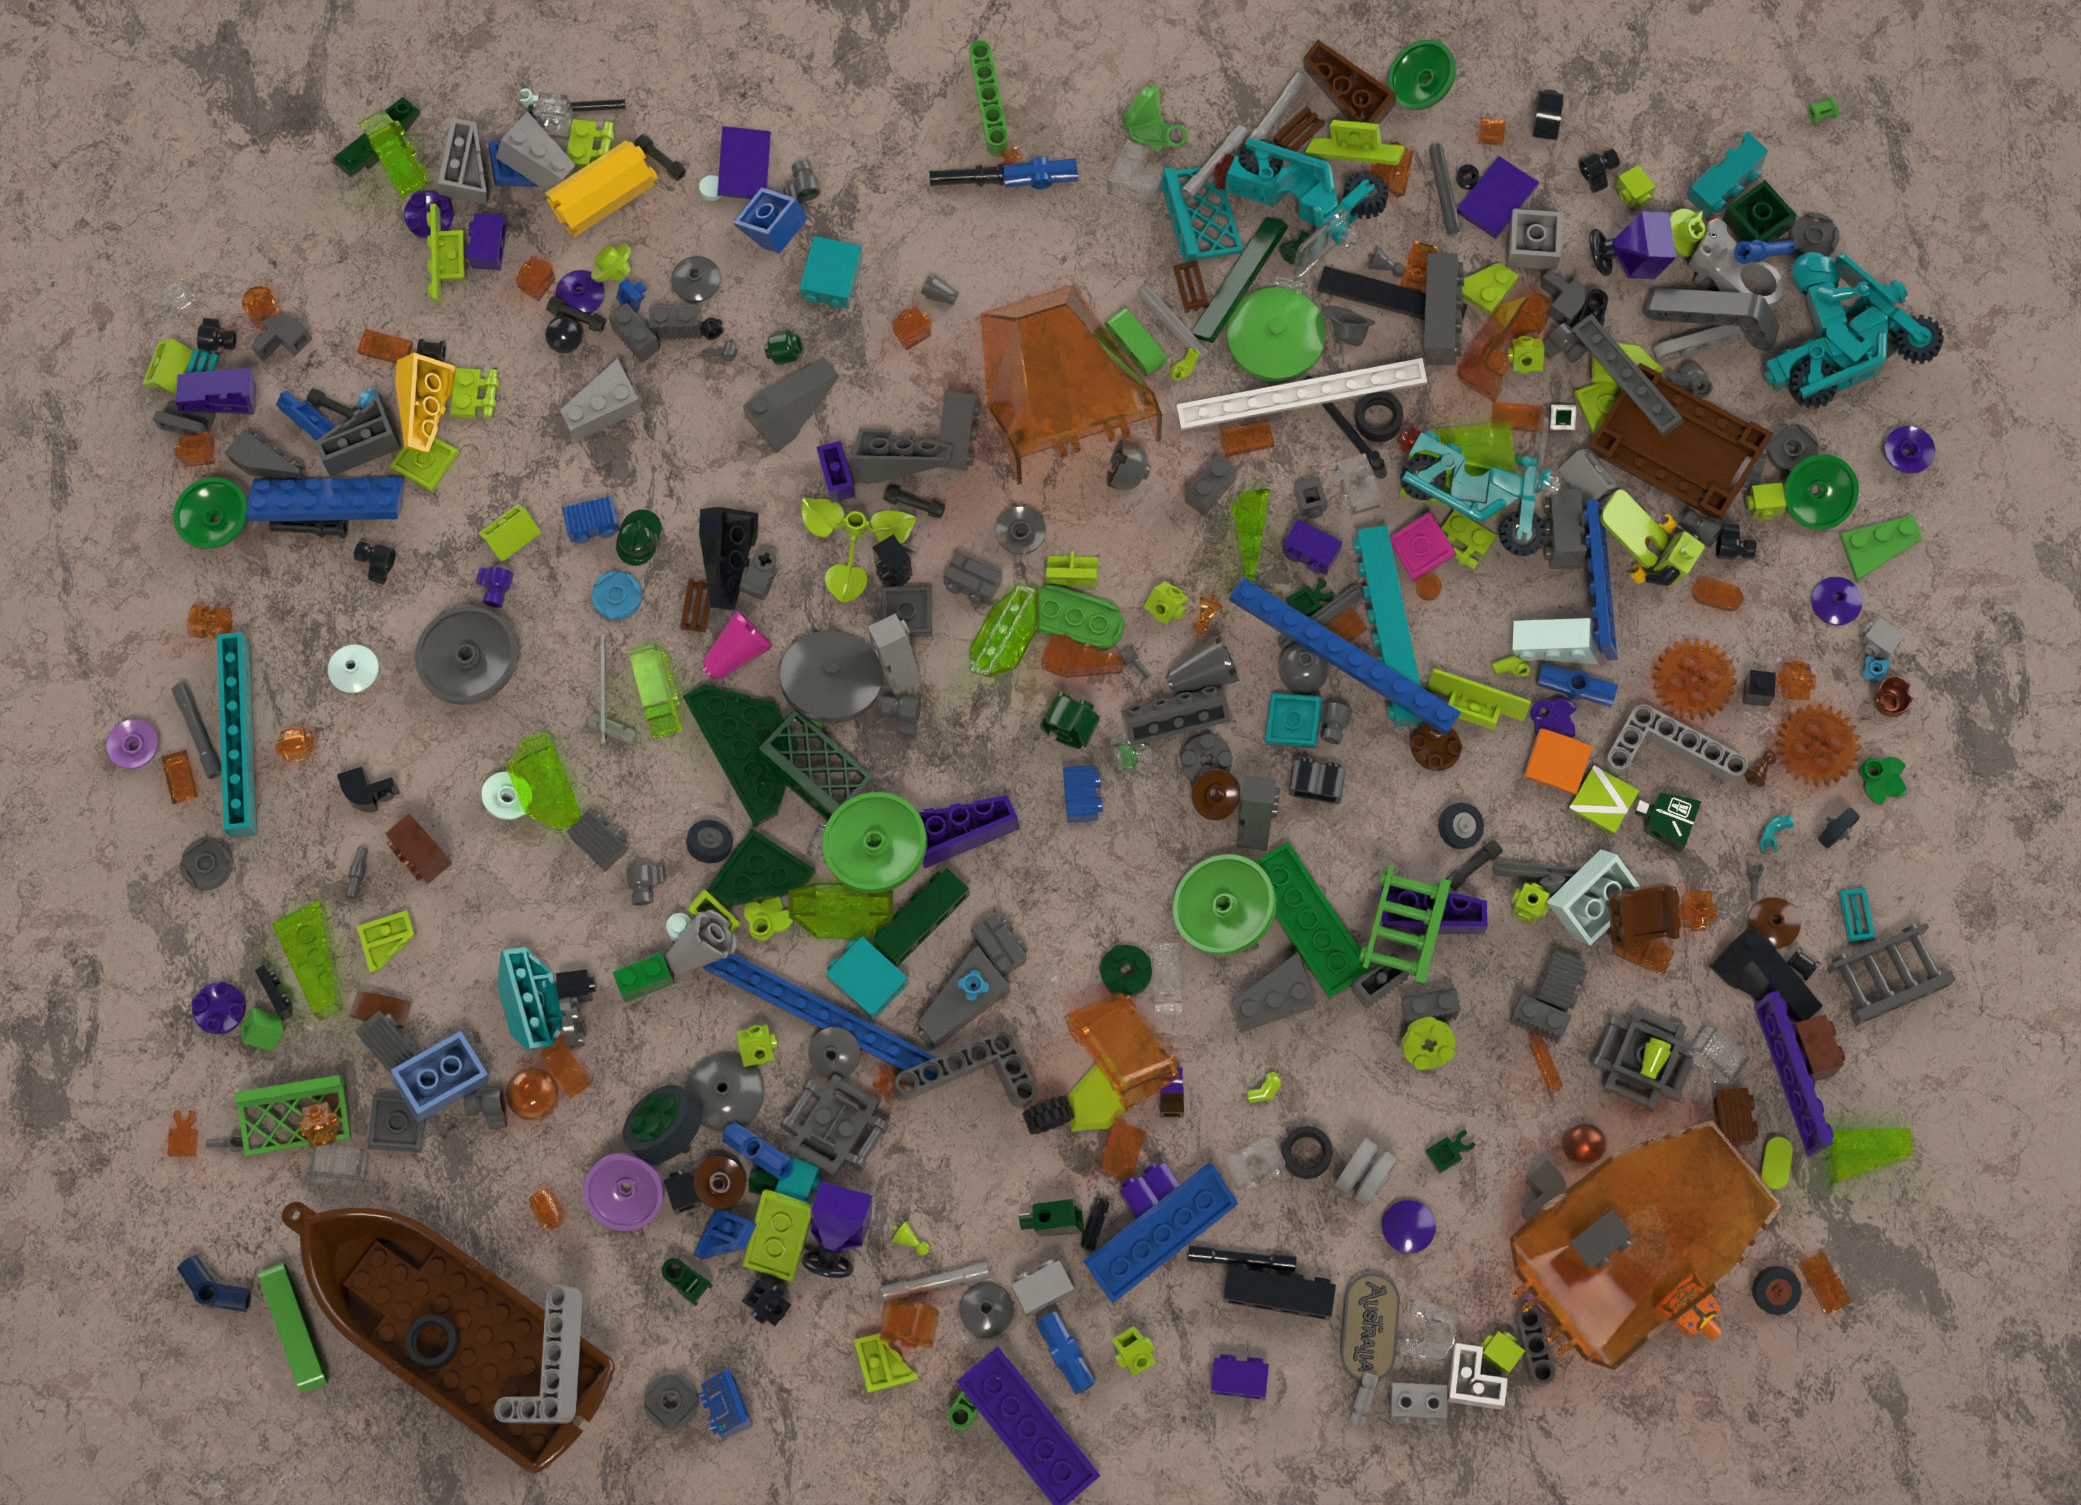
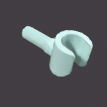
M527 88L520 91L522 96L528 97L527 99H520L525 107L539 102L555 103V97L533 95Z

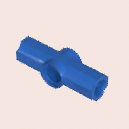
M1038 157L1031 159L1029 163L1003 165L1005 188L1031 186L1034 189H1046L1052 183L1078 181L1076 159L1050 161L1048 158Z
M1543 663L1537 686L1564 693L1572 700L1584 699L1608 707H1612L1618 688L1617 684L1589 677L1584 671L1577 670L1572 672ZM1574 681L1580 682L1584 688L1576 689L1571 683Z
M736 1122L727 1125L723 1131L722 1142L782 1181L784 1178L789 1177L794 1170V1161Z
M1057 1312L1050 1313L1037 1321V1328L1049 1347L1048 1351L1057 1368L1062 1370L1074 1394L1082 1393L1096 1384L1082 1359L1083 1355L1072 1336H1069Z

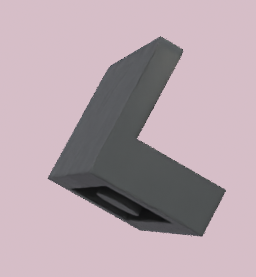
M173 401L167 403L164 412L156 410L153 417L159 429L204 442L215 419L213 413L180 412L176 402Z

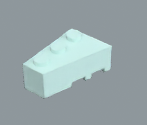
M1590 618L1514 621L1512 650L1517 658L1523 661L1546 660L1599 664V645H1596L1594 634L1596 628Z

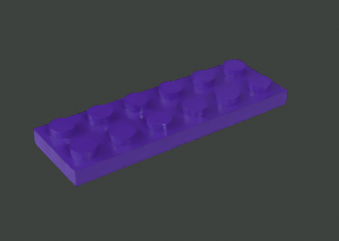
M1779 991L1771 992L1756 1004L1754 1009L1806 1154L1810 1157L1819 1154L1833 1143V1131L1831 1126L1826 1124L1823 1115V1103L1816 1096L1814 1078L1811 1073H1808L1805 1065V1053L1802 1048H1799L1796 1041V1028L1793 1023H1790L1787 1016L1788 1008L1784 998H1781Z
M998 1346L954 1381L1052 1505L1069 1504L1100 1477V1474Z

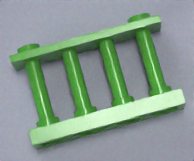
M1389 865L1388 871L1382 870L1379 885L1384 887L1368 947L1362 946L1359 962H1363L1362 969L1365 970L1368 969L1369 962L1411 972L1410 975L1415 976L1413 983L1424 985L1451 881L1441 878L1439 884L1434 883V885L1392 875L1394 866ZM1389 886L1429 895L1430 899L1435 900L1433 909L1424 911L1386 901ZM1383 911L1424 921L1423 924L1428 925L1426 935L1421 934L1419 937L1379 926ZM1376 936L1416 946L1417 950L1421 951L1419 961L1414 960V962L1373 952Z

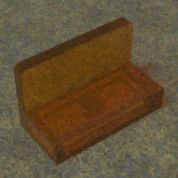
M1398 141L1389 144V145L1404 146V145H1402L1401 143H1399ZM1405 146V152L1398 165L1373 163L1370 176L1373 173L1377 174V179L1382 177L1384 179L1383 183L1388 185L1387 189H1389V192L1397 198L1405 196L1413 152Z
M1115 1118L1100 1173L1126 1181L1132 1178L1146 1134L1145 1130L1126 1125V1120Z

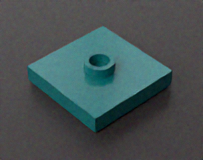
M1271 693L1265 744L1317 749L1323 703L1322 697Z

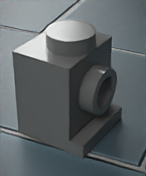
M1319 476L1294 483L1293 493L1302 517L1308 516L1309 519H1315L1322 516L1323 511L1327 509V500ZM1307 500H1313V501H1314V502H1312V503H1308V504L1306 503Z

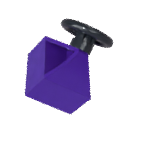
M1642 211L1615 239L1606 240L1604 234L1597 228L1592 229L1589 234L1591 255L1598 271L1603 276H1609L1612 273V259L1618 258L1628 278L1656 279L1676 258L1669 212Z
M820 1182L811 1208V1233L821 1247L820 1251L807 1252L802 1256L801 1263L804 1268L816 1275L828 1278H845L853 1273V1264L848 1259L842 1257L841 1252L863 1246L872 1219V1195ZM838 1264L842 1265L846 1269L839 1267Z

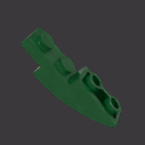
M401 97L369 122L368 130L335 155L333 163L350 177L354 176L364 167L370 169L404 136L419 116L420 110Z

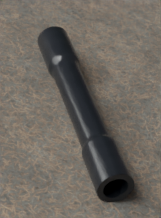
M1189 1245L1188 1262L1229 1265L1237 1263L1249 1265L1250 1267L1274 1269L1276 1271L1293 1273L1296 1271L1297 1256L1245 1253Z

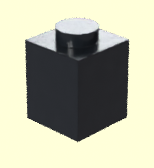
M1750 670L1745 678L1743 704L1770 706L1775 697L1776 672Z
M587 969L555 973L559 1001L561 998L578 997L579 1002L593 1001L592 993L596 992V981L594 976H590Z
M684 1170L671 1173L668 1179L664 1180L672 1209L676 1215L701 1207L690 1172L685 1173Z

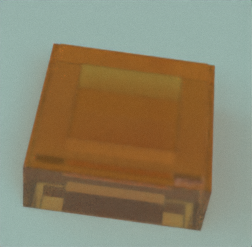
M1481 118L1479 143L1503 146L1506 120Z

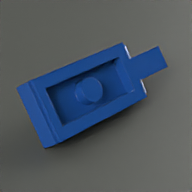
M288 391L280 393L276 406L290 417L296 425L311 435L315 441L335 427L306 401L299 402Z

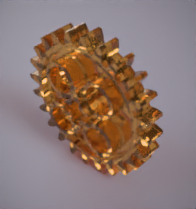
M1685 638L1683 646L1676 641L1673 649L1666 647L1664 651L1666 655L1660 654L1658 658L1660 663H1656L1654 669L1658 672H1654L1652 675V679L1658 680L1654 683L1653 689H1660L1656 697L1665 698L1662 706L1665 707L1671 704L1672 709L1670 713L1673 714L1678 709L1680 710V718L1689 713L1691 720L1695 718L1696 714H1699L1700 718L1704 720L1706 712L1713 717L1716 714V709L1723 711L1725 707L1723 703L1729 704L1731 701L1729 695H1734L1736 691L1731 686L1737 683V679L1732 678L1736 673V669L1728 668L1733 661L1724 660L1726 651L1718 654L1716 652L1718 649L1717 644L1711 649L1709 648V640L1700 645L1698 638L1695 639L1693 644H1690L1689 640ZM1685 659H1693L1696 662V665H1688L1685 662ZM1713 672L1717 675L1718 679L1712 680L1706 673ZM1694 676L1698 678L1695 682L1691 680ZM1678 678L1682 681L1683 685L1676 686L1671 682V679ZM1700 692L1703 694L1704 699H1696L1693 693Z
M1808 704L1806 712L1799 707L1796 715L1790 713L1787 717L1789 721L1784 720L1781 726L1783 729H1779L1777 735L1781 738L1775 742V745L1782 748L1777 751L1776 755L1784 756L1780 764H1789L1787 773L1795 771V780L1803 776L1805 777V785L1812 779L1814 780L1815 787H1818L1821 780H1823L1826 786H1829L1831 778L1834 782L1839 783L1841 776L1846 778L1849 775V770L1855 768L1856 764L1853 761H1858L1860 755L1856 752L1862 748V745L1855 742L1861 736L1852 734L1857 726H1848L1847 723L1850 717L1842 720L1840 718L1841 710L1833 714L1832 706L1823 711L1822 704H1819L1816 710L1813 709L1811 704ZM1808 724L1816 725L1820 732L1811 731ZM1831 738L1839 739L1842 746L1834 745L1831 742ZM1817 742L1822 744L1820 748L1815 746ZM1795 745H1803L1806 749V752H1799L1798 750H1796ZM1817 759H1825L1828 762V766H1821Z

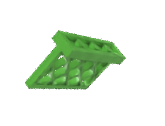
M336 1075L235 1092L234 1097L235 1103L238 1105L244 1155L251 1156L351 1139L344 1089L346 1086L345 1077ZM338 1093L340 1103L334 1111L322 1104L328 1094ZM322 1095L319 1100L314 1098V1096ZM302 1098H309L316 1103L307 1116L296 1108ZM295 1100V1102L292 1105L287 1101ZM282 1102L289 1107V1110L281 1120L270 1113L275 1103ZM269 1104V1106L266 1109L260 1106ZM255 1106L263 1112L255 1125L247 1120L245 1108ZM319 1106L331 1114L322 1127L310 1119ZM340 1109L342 1118L339 1115H337ZM293 1111L304 1118V1121L296 1131L284 1123ZM267 1115L278 1123L270 1136L258 1128ZM334 1117L343 1123L344 1134L332 1135L326 1130ZM307 1122H310L319 1129L314 1139L307 1140L299 1134ZM247 1124H248L250 1127H252V1129L249 1131V1133H248V1126H247ZM281 1126L293 1134L287 1144H280L273 1139ZM255 1131L267 1138L261 1148L251 1149L249 1139ZM322 1133L328 1135V1137L319 1138ZM296 1137L302 1140L299 1142H293L296 1139ZM270 1141L275 1144V1146L267 1147Z

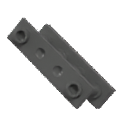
M1917 923L1904 928V933L1851 956H1847L1844 953L1832 959L1833 963L1827 969L1828 973L1841 971L1858 1005L1856 1007L1857 1011L1851 1016L1855 1026L1949 987L1956 980L1952 971L1944 974L1941 970L1938 971L1921 935L1929 929L1927 923L1918 926ZM1911 940L1929 975L1927 976L1928 980L1920 984L1918 980H1914L1897 945ZM1885 950L1888 951L1905 984L1903 987L1904 991L1897 994L1889 988L1874 958V955ZM1864 960L1882 995L1880 996L1881 1001L1874 1004L1871 1001H1867L1850 965Z

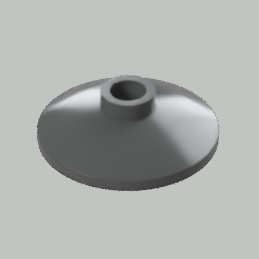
M701 256L688 257L679 262L674 268L671 277L672 286L676 294L690 302H701L712 297L718 290L721 280L719 269L715 263ZM699 273L698 277H691L692 274Z
M1023 506L1013 507L999 517L995 528L996 538L1006 551L1018 555L1028 554L1035 551L1043 543L1046 535L1045 522L1041 515L1031 508ZM1018 531H1024L1026 533L1023 537H1018L1016 535Z
M829 1027L821 1030L813 1037L809 1046V1060L813 1069L822 1077L831 1079L836 1074L843 1079L852 1074L857 1068L860 1061V1047L856 1038L849 1031L840 1027ZM829 1050L835 1051V1059L829 1058Z
M981 1283L975 1285L965 1293L961 1300V1320L964 1326L977 1336L993 1337L999 1335L1007 1329L1013 1318L1014 1308L1012 1299L1006 1290L996 1284ZM984 1304H989L992 1307L989 1313L981 1311V1307Z

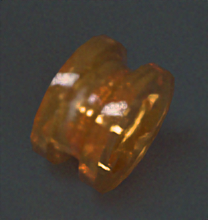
M1019 146L999 154L1004 159L1003 165L1010 164L1024 157L1023 154L1019 153Z

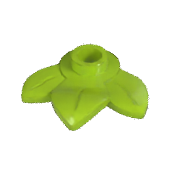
M780 897L764 900L761 904L758 902L747 903L744 907V917L750 923L749 932L757 941H766L774 933L784 932L795 919V912L790 910L783 911V903ZM761 926H767L765 932L761 933L758 930Z

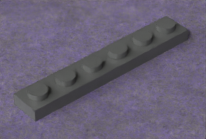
M1592 314L1572 328L1574 335L1662 437L1684 422L1679 413Z

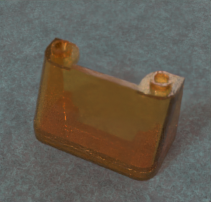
M1532 293L1502 303L1460 362L1457 370L1459 381L1495 402L1501 394L1503 376L1510 365L1508 356L1500 351L1512 333L1519 337L1525 336L1530 332H1536V334L1541 335L1547 325L1554 301L1540 293Z
M1118 993L1074 1009L1064 1015V1019L1072 1038L1076 1043L1079 1042L1081 1047L1085 1048L1109 1081L1112 1090H1115L1116 1094L1120 1096L1119 1102L1125 1111L1128 1112L1180 1078L1177 1067L1180 1065L1172 1053L1167 1054L1134 1010L1136 1005L1128 994L1124 996L1122 993Z

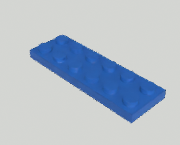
M402 477L253 480L245 515L247 522L398 519L404 482Z
M1597 499L1588 500V510H1583L1585 525H1588L1589 534H1586V545L1591 553V557L1588 558V567L1594 580L1590 582V590L1596 603L1595 606H1592L1594 621H1597L1598 630L1594 631L1596 645H1599L1600 653H1604L1608 661L1617 660L1606 528L1600 521L1602 510Z
M1209 1162L1085 1259L1083 1263L1108 1300L1113 1304L1236 1207L1238 1202L1214 1165Z

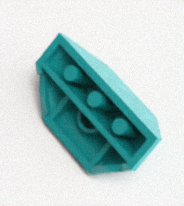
M526 947L502 950L500 952L497 988L510 1035L527 1050L552 1047L563 1027L562 1019L564 1014L563 1011H560V1001L558 1000L557 988L552 972L539 959L534 957Z

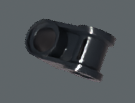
M1593 289L1587 294L1578 323L1592 314L1602 326L1604 325L1608 296L1603 290ZM1597 301L1601 304V306L1594 307L1591 305L1590 302Z

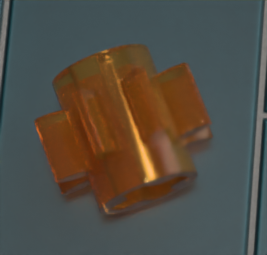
M892 1069L889 1070V1074L885 1075L879 1072V1082H873V1087L880 1088L876 1096L879 1098L884 1096L887 1104H889L890 1099L896 1098L892 1093V1087L891 1091H886L885 1088L889 1081L894 1082L896 1079ZM899 1084L901 1089L905 1091L906 1086L903 1084Z

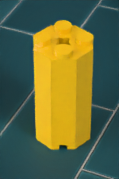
M625 140L544 193L548 198L546 199L547 203L561 224H568V227L565 228L568 234L575 238L655 185L654 181L658 179V176L651 166L647 167L644 162L646 156L639 146L635 147L631 141L627 142Z

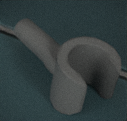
M727 342L723 350H702V356H718L727 361H733L736 358L738 349H735V344Z
M1133 649L1121 652L1120 658L1125 666L1133 663L1146 679L1151 676L1140 663Z
M1750 862L1746 875L1751 879V900L1757 901L1758 884L1764 871V865L1760 863L1758 872H1754L1751 869L1752 862Z
M233 1134L228 1140L206 1141V1147L230 1148L233 1152H240L242 1147H233L231 1143L236 1139L242 1140V1136Z

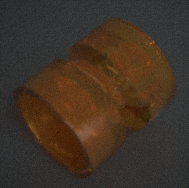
M252 287L242 298V305L252 324L259 329L265 330L261 323L265 319L274 315H282V311L273 293L266 287Z
M192 605L187 624L189 636L206 638L209 635L211 639L217 640L218 634L231 633V609L214 607L211 610L206 605Z

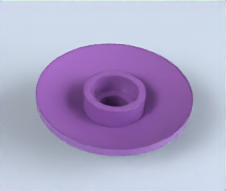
M131 719L123 721L110 732L106 743L107 753L110 759L119 767L125 769L140 768L150 762L155 756L158 749L157 734L148 723L142 720ZM133 744H139L136 750H131Z

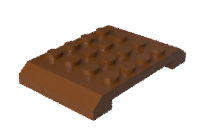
M1639 363V369L1679 413L1684 422L1662 437L1631 399L1622 391L1589 444V449L1599 458L1711 518L1722 520L1773 437V432L1752 421L1750 423L1743 421L1662 378L1661 373Z

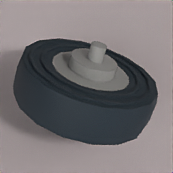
M1460 802L1449 805L1442 811L1438 829L1441 838L1447 845L1456 849H1466L1473 847L1481 840L1484 833V821L1476 807Z

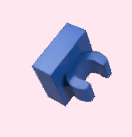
M627 279L619 284L616 299L622 305L627 303L636 313L639 311L641 301L645 298L642 293L647 291V289L641 282L633 286Z

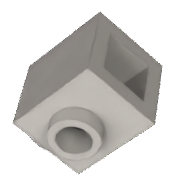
M1880 617L1875 624L1870 621L1861 634L1865 637L1860 645L1864 647V650L1869 655L1877 656L1881 660L1888 659L1905 635Z

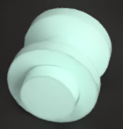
M676 913L668 919L666 929L674 942L677 941L690 924L691 919L689 916L683 913Z

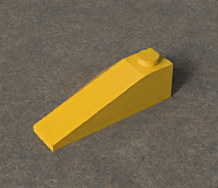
M412 353L397 360L395 385L405 448L425 454L429 452L438 430L437 424L439 419L445 413L447 399L453 393L455 366L417 353Z

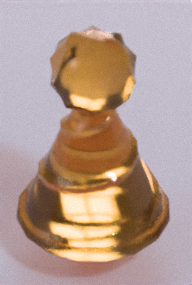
M1211 595L1210 599L1206 597L1199 598L1200 621L1194 625V629L1198 634L1207 632L1208 625L1206 622L1223 607L1222 604L1215 601V595Z

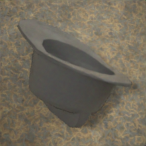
M1325 306L1321 309V313L1333 321L1335 336L1349 345L1361 346L1367 336L1369 326L1375 325L1374 320L1365 318L1346 308Z

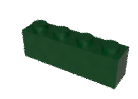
M948 868L943 872H936L929 880L930 885L924 890H918L912 896V902L906 908L901 907L893 915V921L887 927L883 925L874 934V947L894 966L898 967L970 896L969 888Z

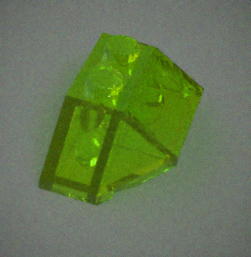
M1016 585L1011 593L1005 595L992 607L969 648L970 671L972 673L992 678L1017 668L1040 626L1039 591L1037 589Z
M547 731L523 739L506 769L525 815L558 831L572 827L582 816Z
M817 882L788 891L789 918L796 921L816 939H860L862 936L865 939H869L879 928L894 917L893 890L880 893H864L853 890L841 882Z

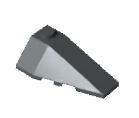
M821 358L763 390L744 404L745 417L777 453L796 439L807 419H810L814 409L827 395L839 378V375L824 358Z
M859 428L850 456L853 482L865 484L880 483L949 465L954 450L953 445L929 439L916 441L912 440V435L908 434L899 437L892 435L891 430Z

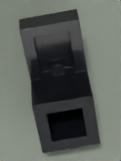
M1549 89L1538 91L1533 137L1557 140L1564 94Z
M362 766L337 774L341 790L353 807L363 812L378 811L376 801H389L394 798V795L400 794L398 786L392 777L370 784L367 773Z

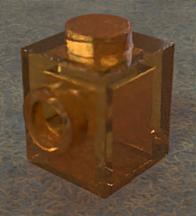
M532 256L528 263L525 262L521 266L519 275L515 280L519 290L540 301L556 280L553 272V266L544 259L539 261Z
M918 307L912 310H905L897 319L892 321L893 332L906 351L931 336L930 326L932 322L925 312H920Z

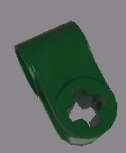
M677 1258L668 1259L662 1265L661 1272L667 1283L674 1287L681 1296L695 1307L699 1304L698 1299L707 1288L711 1289L713 1286L701 1274L692 1270ZM673 1265H678L682 1269L680 1276L677 1278H670L667 1275L668 1269Z

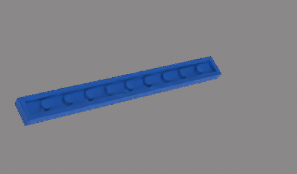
M1243 577L1230 595V602L1315 653L1444 735L1448 734L1460 716L1461 712L1246 578Z
M733 953L727 958L703 966L705 971L821 1030L829 1027H840L849 1031L858 1041L860 1050L901 1071L936 1058L926 1051ZM923 1072L925 1079L929 1081L935 1080L933 1072Z

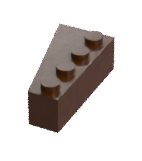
M1317 40L1303 57L1304 70L1348 121L1380 125L1396 105L1395 92L1320 40Z

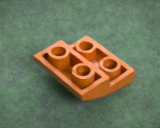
M1539 729L1523 777L1544 786H1552L1570 795H1577L1592 746L1549 730Z

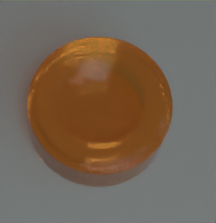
M1433 574L1422 575L1416 584L1417 595L1426 601L1436 599L1442 589L1440 579Z

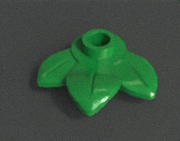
M1887 757L1881 761L1875 758L1865 760L1860 767V775L1866 782L1865 792L1874 803L1882 805L1886 795L1891 797L1905 795L1907 789L1899 774L1905 769L1906 764L1894 757ZM1868 769H1875L1877 775H1870Z

